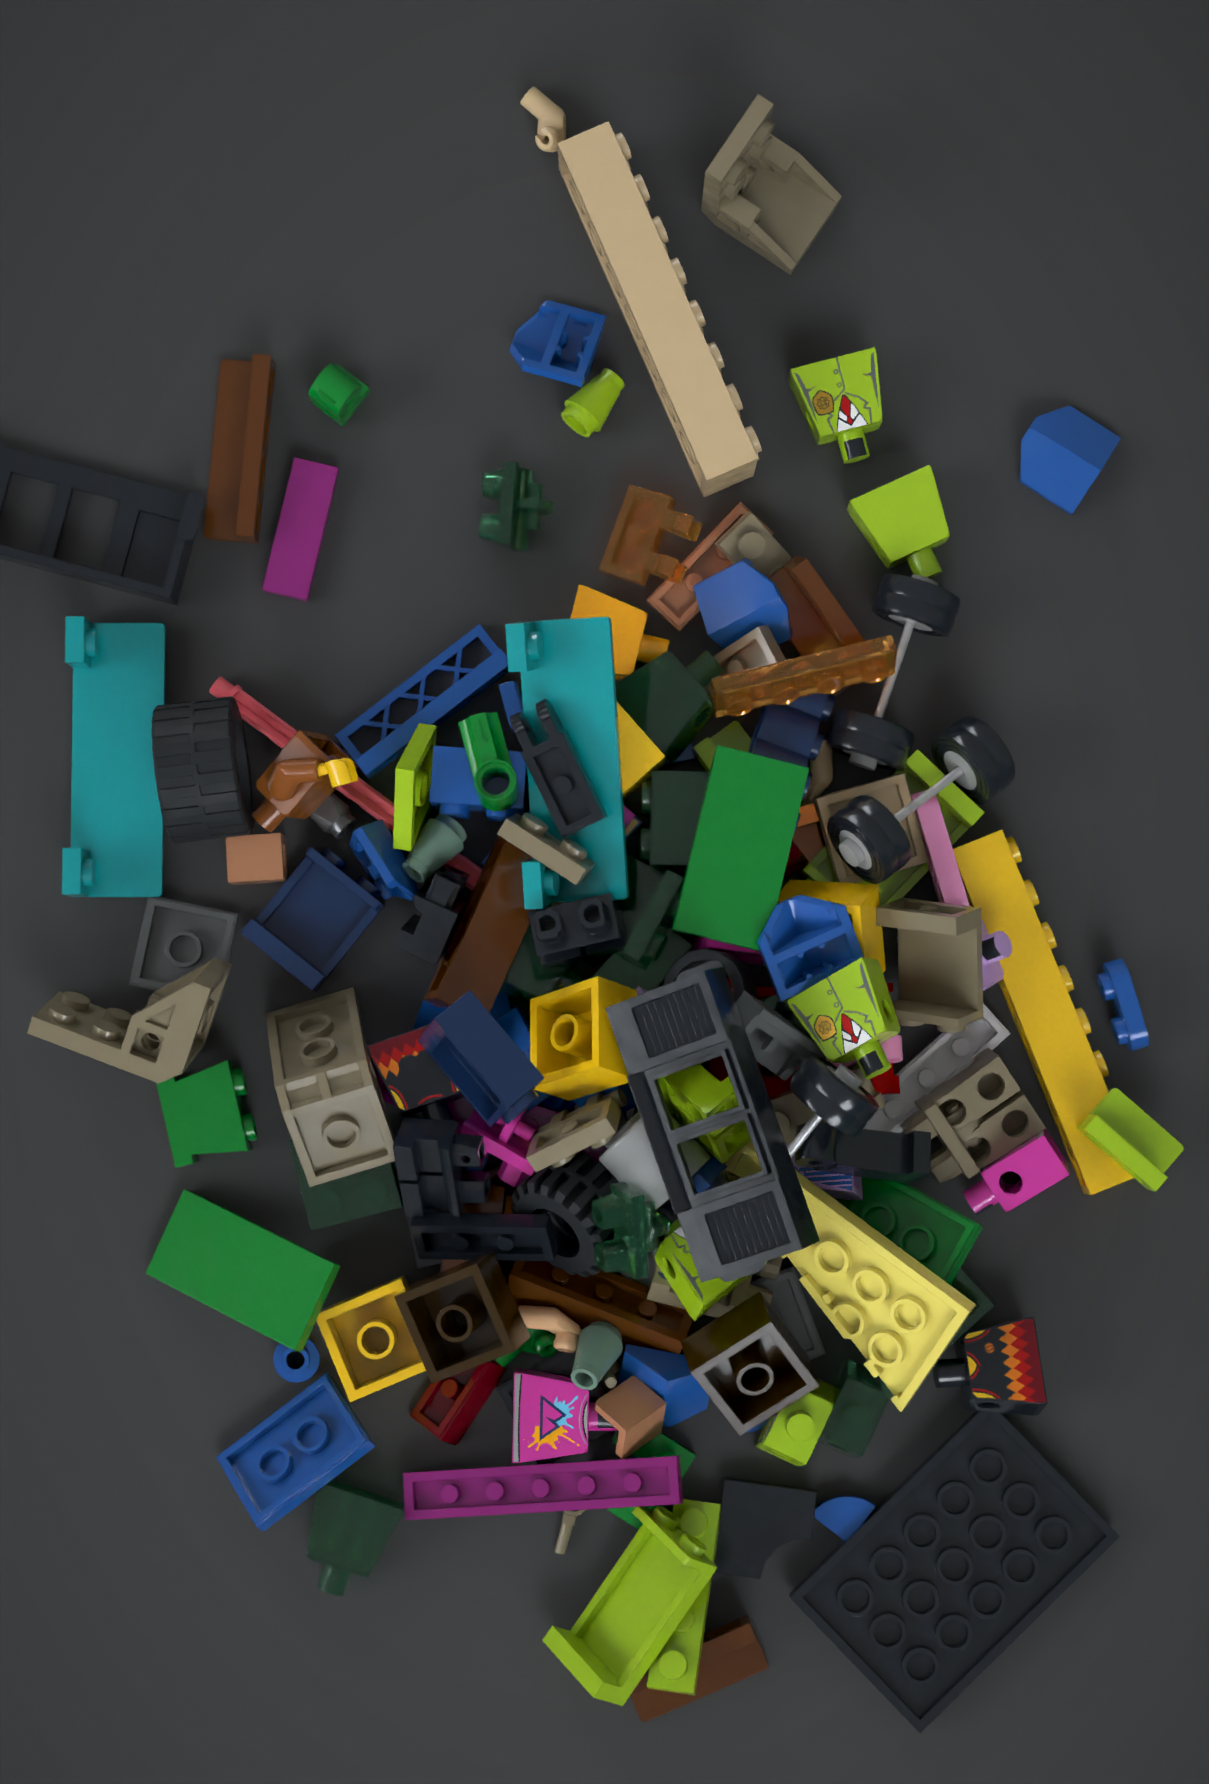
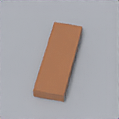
M742 502L722 520L646 599V602L678 633L700 612L693 586L732 565L730 560L714 543L746 512H751ZM754 515L773 536L774 532H772L756 515Z

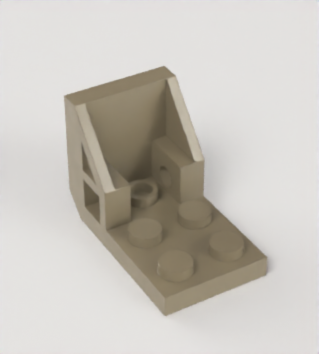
M757 94L705 171L701 211L715 226L791 275L840 203L842 196L799 152L771 134L775 123L771 121L774 104Z
M217 958L206 962L156 990L149 997L147 1006L137 1010L133 1015L119 1008L104 1009L91 1004L88 997L77 992L66 991L62 993L59 991L32 1016L27 1033L153 1082H164L182 1074L204 1048L232 964Z
M354 987L266 1013L275 1090L282 1115L309 1186L312 1187L394 1162L393 1145L395 1137L380 1085L367 1050L359 1001Z

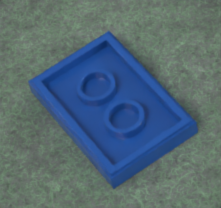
M325 1373L216 1456L254 1524L264 1532L376 1446L334 1378Z

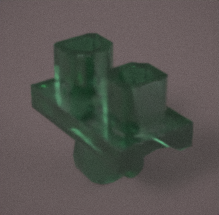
M503 461V469L487 471L482 474L481 490L483 496L488 499H500L499 514L481 515L478 528L479 538L497 543L514 552H527L528 530L538 531L540 515H551L554 513V503L542 500L543 485L532 483V470L519 467V463L516 461Z
M626 1182L611 1184L612 1194L592 1201V1218L595 1225L601 1230L614 1228L613 1240L596 1243L594 1247L595 1263L605 1273L625 1271L634 1279L649 1277L647 1251H653L658 1248L657 1237L663 1236L670 1231V1220L668 1217L656 1214L655 1202H644V1195L642 1193L628 1190Z

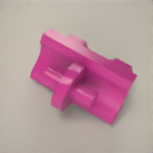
M474 1109L468 1120L463 1123L460 1129L461 1134L483 1136L485 1158L489 1152L503 1160L497 1175L502 1181L513 1187H518L527 1175L532 1176L534 1173V1169L526 1159V1155L536 1129L521 1121L526 1110L508 1125L501 1118L489 1127Z

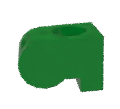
M331 362L316 378L308 392V396L314 406L343 427L370 393V389L339 364L335 365Z

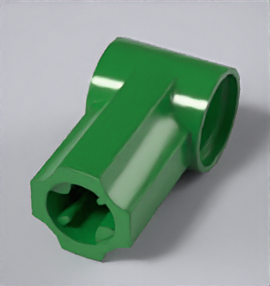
M483 712L471 715L467 719L458 722V726L474 780L477 798L480 804L488 810L494 812L504 811L516 802L518 783L498 713ZM499 776L509 782L508 788L501 794L493 795L484 790L485 783L492 777Z

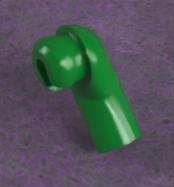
M527 1329L530 1338L516 1351L495 1360L504 1368L521 1352L540 1354L541 1358H550L558 1351L553 1346L556 1335L548 1330Z

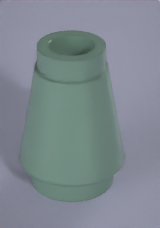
M438 814L435 819H428L412 851L409 852L407 859L403 862L402 868L413 880L423 883L427 877H430L464 849L463 842L467 838L465 830L456 820L448 815Z
M596 1321L581 1330L571 1373V1380L578 1388L583 1390L596 1388L600 1380L622 1354V1336L615 1326L607 1322Z

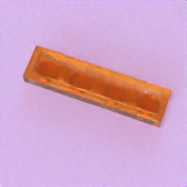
M888 635L711 678V703L716 718L726 715L741 716L747 714L752 709L771 704L786 705L800 697L816 693L831 694L845 686L862 682L876 683L882 681L887 676L895 675L897 649L893 637Z

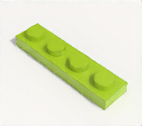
M683 1499L682 1504H674L672 1513L680 1520L677 1527L683 1533H689L700 1540L707 1548L704 1554L714 1563L721 1504ZM712 1577L649 1667L647 1681L649 1689L695 1695Z

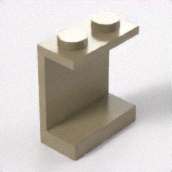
M900 898L876 907V926L897 928L899 999L892 1001L899 1025L920 1026L925 1023L937 1025V1030L940 1032L954 1033L965 1030V1025L983 1018L981 908Z

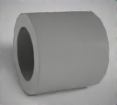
M637 1112L616 1132L613 1139L604 1145L607 1150L599 1157V1161L651 1215L669 1197L640 1114ZM670 1114L674 1128L682 1127ZM694 1138L680 1143L691 1176L711 1158Z

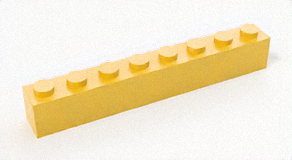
M999 830L954 848L953 852L969 906L981 908V919L985 923L988 934L1003 931L1011 941V955L999 960L1004 976L998 984L1083 1194L1093 1195L1133 1179L1134 1177L1077 1129L1109 1092L1103 1079L1109 1076V1072L1100 1051L1092 1052L1086 1037L1092 1031L1084 1010L1081 1007L1075 1009L1068 993L1074 990L1070 974L1064 964L1058 966L1051 949L1057 947L1056 940L1047 922L1040 924L1034 906L1039 905V899L1030 879L1023 881L1017 863L1022 862V858L1012 836L1006 838L1003 830Z

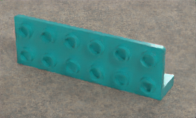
M66 616L65 663L73 668L71 848H62V894L69 897H161L163 895L164 820L162 818L155 779L151 730L153 710L157 705L165 704L166 626L162 623H91L84 616Z
M606 616L519 621L505 624L508 672L521 673L523 714L530 722L536 736L537 745L550 739L537 715L536 703L547 699L561 722L563 732L567 731L608 815L564 837L585 848L588 851L586 858L595 863L587 879L575 885L533 857L521 862L525 909H543L553 902L576 901L606 893H611L615 900H624L629 896L611 618ZM527 767L530 814L546 823L549 827L546 832L562 842L564 838L561 836Z

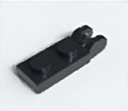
M547 699L536 703L537 715L550 739L537 745L536 736L530 722L522 712L510 716V722L524 751L521 755L561 836L564 838L608 815L567 731L563 732L561 722L553 706Z

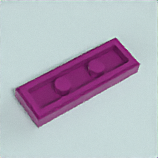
M294 457L262 588L264 592L305 602L309 601L340 472L338 467Z

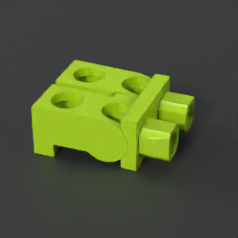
M702 1063L658 1079L668 1111L671 1115L675 1113L676 1119L681 1126L739 1106L729 1076L720 1082L702 1066ZM745 1120L695 1137L722 1164L751 1141Z

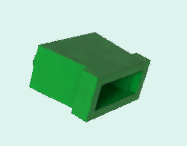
M233 1060L224 1061L183 1079L180 1078V1075H177L164 1082L156 1083L175 1168L198 1163V1154L253 1150L251 1141L258 1139L257 1127L253 1113H245L241 1095L248 1094L247 1083L242 1067L235 1068Z

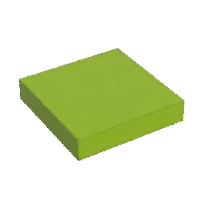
M418 724L395 768L393 849L412 851L433 808L429 800L433 746H436L437 726Z

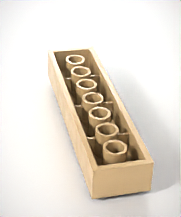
M608 121L558 143L559 171L703 497H706L753 477L757 461L759 460L758 452L762 451L761 445L753 427L750 425L744 428L739 412L743 409L735 386L733 383L726 386L723 381L721 368L724 367V362L714 341L707 344L704 338L702 327L706 325L699 304L695 299L688 302L684 285L687 284L684 270L677 257L672 260L669 259L665 243L669 242L665 227L659 216L653 218L650 216L647 204L650 196L646 184L640 174L633 176L628 160L632 156L622 132L614 134Z

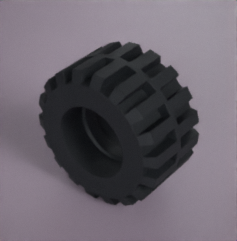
M576 1152L569 1162L560 1167L553 1168L550 1165L538 1172L534 1171L532 1176H528L517 1187L511 1197L513 1200L511 1204L513 1214H550L558 1249L555 1260L549 1262L556 1268H561L571 1275L577 1273L581 1277H589L591 1274L596 1275L636 1234L635 1231L638 1228V1220L636 1219L638 1213L635 1205L631 1202L632 1197L629 1192L624 1189L621 1183L602 1163L594 1161L591 1156L585 1153L580 1155Z

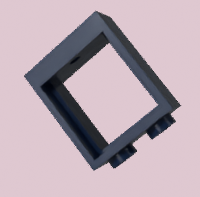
M471 990L435 1017L418 1039L419 1044L489 1127L501 1118L508 1125L539 1097L534 1089L544 1077Z

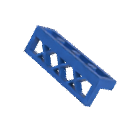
M478 624L335 736L370 780L404 753L419 723L440 726L508 673L507 655L501 648L499 649L482 626ZM479 638L491 656L474 669L461 668L463 650ZM457 655L455 667L444 665ZM435 671L454 673L453 685L438 697L425 695L427 678ZM460 674H465V676L459 680ZM420 684L419 695L408 693ZM399 699L418 701L417 713L402 725L389 723L391 705ZM424 702H430L423 708ZM384 711L383 723L372 721ZM363 727L382 729L381 741L363 755H361L349 739ZM388 730H394L389 735H387Z

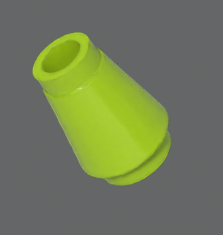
M604 368L600 374L596 375L564 402L565 409L561 413L564 422L573 431L584 437H590L593 432H599L620 395V391L625 386L623 380L612 370Z

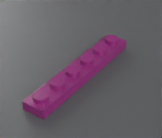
M680 1455L403 1473L405 1520L683 1503Z

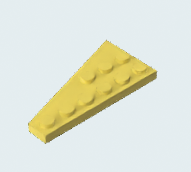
M752 1140L725 1162L728 1166L725 1170L741 1178L762 1171ZM796 1171L820 1241L781 1257L782 1259L785 1257L790 1259L802 1275L799 1281L844 1339L852 1340L867 1360L864 1363L865 1367L874 1378L879 1376L894 1395L891 1401L902 1412L976 1304Z

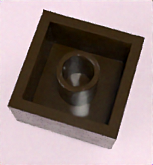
M493 1251L414 1282L394 1296L432 1384L512 1353L530 1338V1334Z
M760 1292L681 1341L690 1373L740 1436L819 1387L808 1355Z

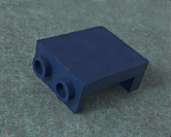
M310 846L305 853L306 857L257 918H252L240 932L308 988L316 992L385 907L384 904L377 900L382 891L362 875L355 882L341 870L347 863L326 846L320 853Z

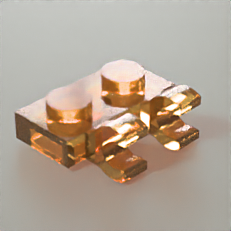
M629 485L599 570L605 575L645 586L649 573L664 580L681 584L687 567L678 564V559L657 554L665 531L697 542L703 524L694 521L695 517L689 514L673 511L676 501L670 495Z

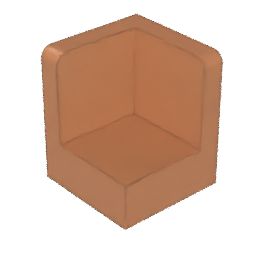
M270 833L226 838L228 883L243 885L286 882L288 879L285 835L282 833Z
M634 1375L596 1401L595 1411L619 1431L615 1453L621 1459H625L662 1432L667 1403Z

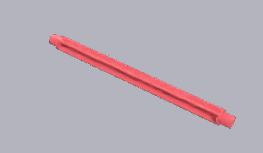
M220 676L211 686L209 693L216 698L233 697L239 707L241 718L257 731L267 736L273 743L284 749L298 731L244 692L240 685L234 686ZM359 777L358 781L339 786L336 789L348 799L358 804L360 808L376 820H383L386 827L393 832L394 803ZM458 853L446 864L468 873L470 876L465 886L473 891L482 869Z

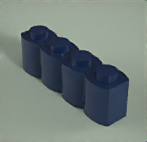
M789 663L787 667L773 675L765 694L748 753L807 767L808 759L815 760L824 739V735L818 733L820 720L824 722L828 720L836 696L829 694L832 679ZM809 772L802 800L804 799L807 793V790L812 779V773ZM800 813L798 814L795 830L800 819Z

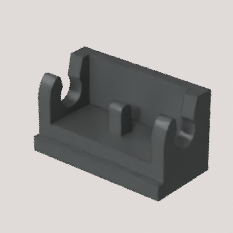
M744 991L737 1000L736 1005L756 1061L784 1081L795 1072L796 1067L801 1063L797 1070L799 1072L806 1060L813 1054L826 1059V1056L808 1032L748 992Z

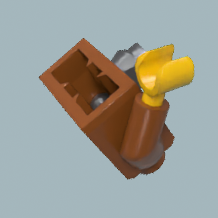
M299 730L257 780L255 786L266 798L251 815L258 824L269 832H273L285 817L306 819L311 816L324 832L331 833L336 839H340L353 828L357 820L351 815L350 807L334 795L333 792L339 786L358 781L356 772L358 765L326 734Z

